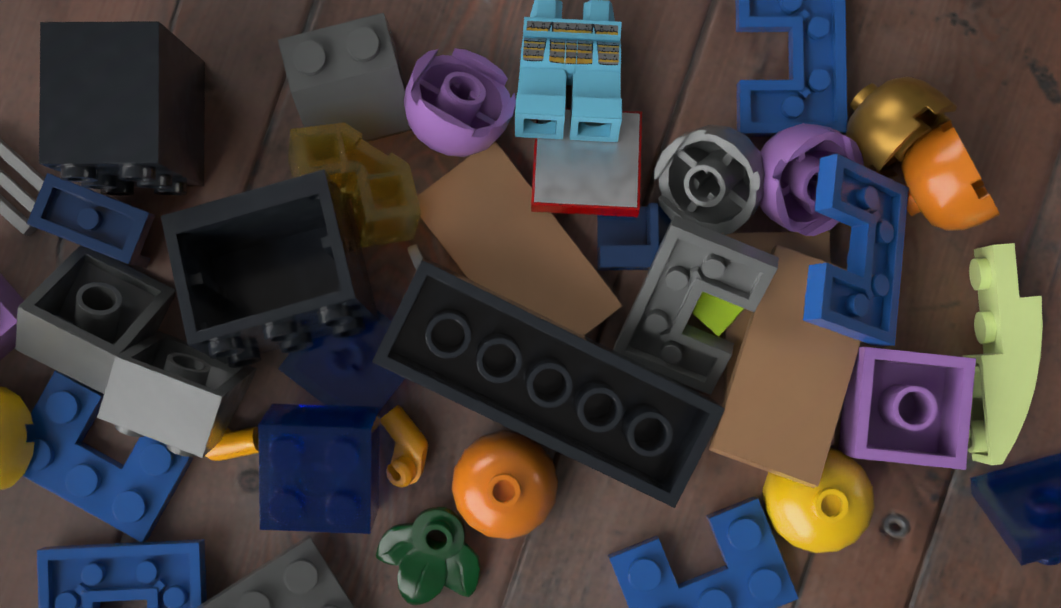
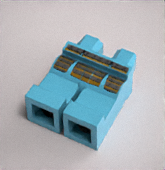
M534 0L530 17H524L518 92L515 106V137L563 140L566 85H572L570 140L618 142L622 122L620 41L622 22L615 21L612 3L608 0H590L585 2L583 6V20L562 19L563 2L560 0ZM530 119L551 120V121H549L548 123H544V124H538V123H534V122L531 121ZM584 122H596L605 124L593 127L588 126Z

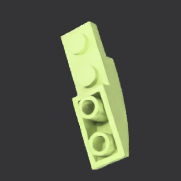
M1015 243L990 245L974 249L975 258L971 260L969 266L971 285L974 290H978L980 311L975 315L974 330L978 342L983 344L984 354L963 355V357L976 358L968 452L972 453L973 461L989 465L1003 464L1018 438L1034 394L1041 359L1043 331L1042 296L1020 297Z

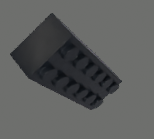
M425 257L422 259L372 361L673 508L676 507L725 410L714 399Z

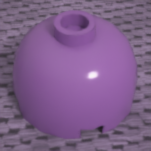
M455 48L452 56H436L439 49L428 51L416 61L405 91L404 106L410 128L416 137L430 149L447 156L466 157L488 149L506 130L516 106L515 93L510 98V94L505 88L508 78L500 68L487 58L471 51Z
M802 123L776 133L765 143L760 151L765 173L764 196L760 202L762 211L771 220L787 230L799 232L804 236H815L832 229L839 221L815 211L820 158L840 154L864 166L863 156L857 143L833 128Z

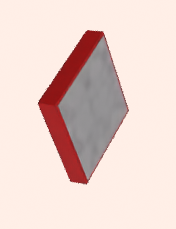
M565 108L563 140L535 138L531 212L638 217L640 211L642 112L622 111L618 142L570 140L571 108ZM536 119V123L538 124H544L551 121ZM584 122L588 126L593 127L605 124L596 122Z

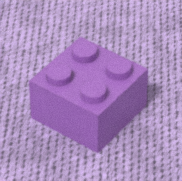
M859 347L843 401L838 450L846 456L857 459L966 470L976 358Z

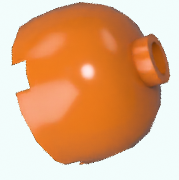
M949 119L932 127L929 133L922 135L907 149L901 169L906 183L904 185L909 189L907 211L911 217L921 212L932 226L946 231H953L978 226L1000 215L991 195L985 188L980 174Z
M502 430L481 436L464 450L454 468L451 489L456 508L470 527L487 537L511 539L529 534L545 522L556 503L558 478L552 458L539 443L520 433Z

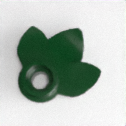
M428 508L416 517L414 523L397 524L389 528L379 542L376 558L384 563L399 566L397 575L398 589L402 597L410 605H421L431 601L440 594L444 586L462 596L470 597L476 590L479 581V556L464 542V524L461 518L449 508ZM440 530L444 532L447 539L436 541L429 536L428 532Z

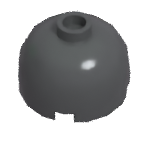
M707 125L683 133L662 151L654 170L655 181L659 178V188L662 193L658 198L662 210L671 220L676 215L720 234L724 233L723 235L735 232L756 213L764 196L765 173L761 152L746 135L728 126Z

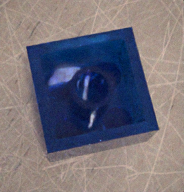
M272 403L258 424L260 530L371 534L379 509L380 408Z

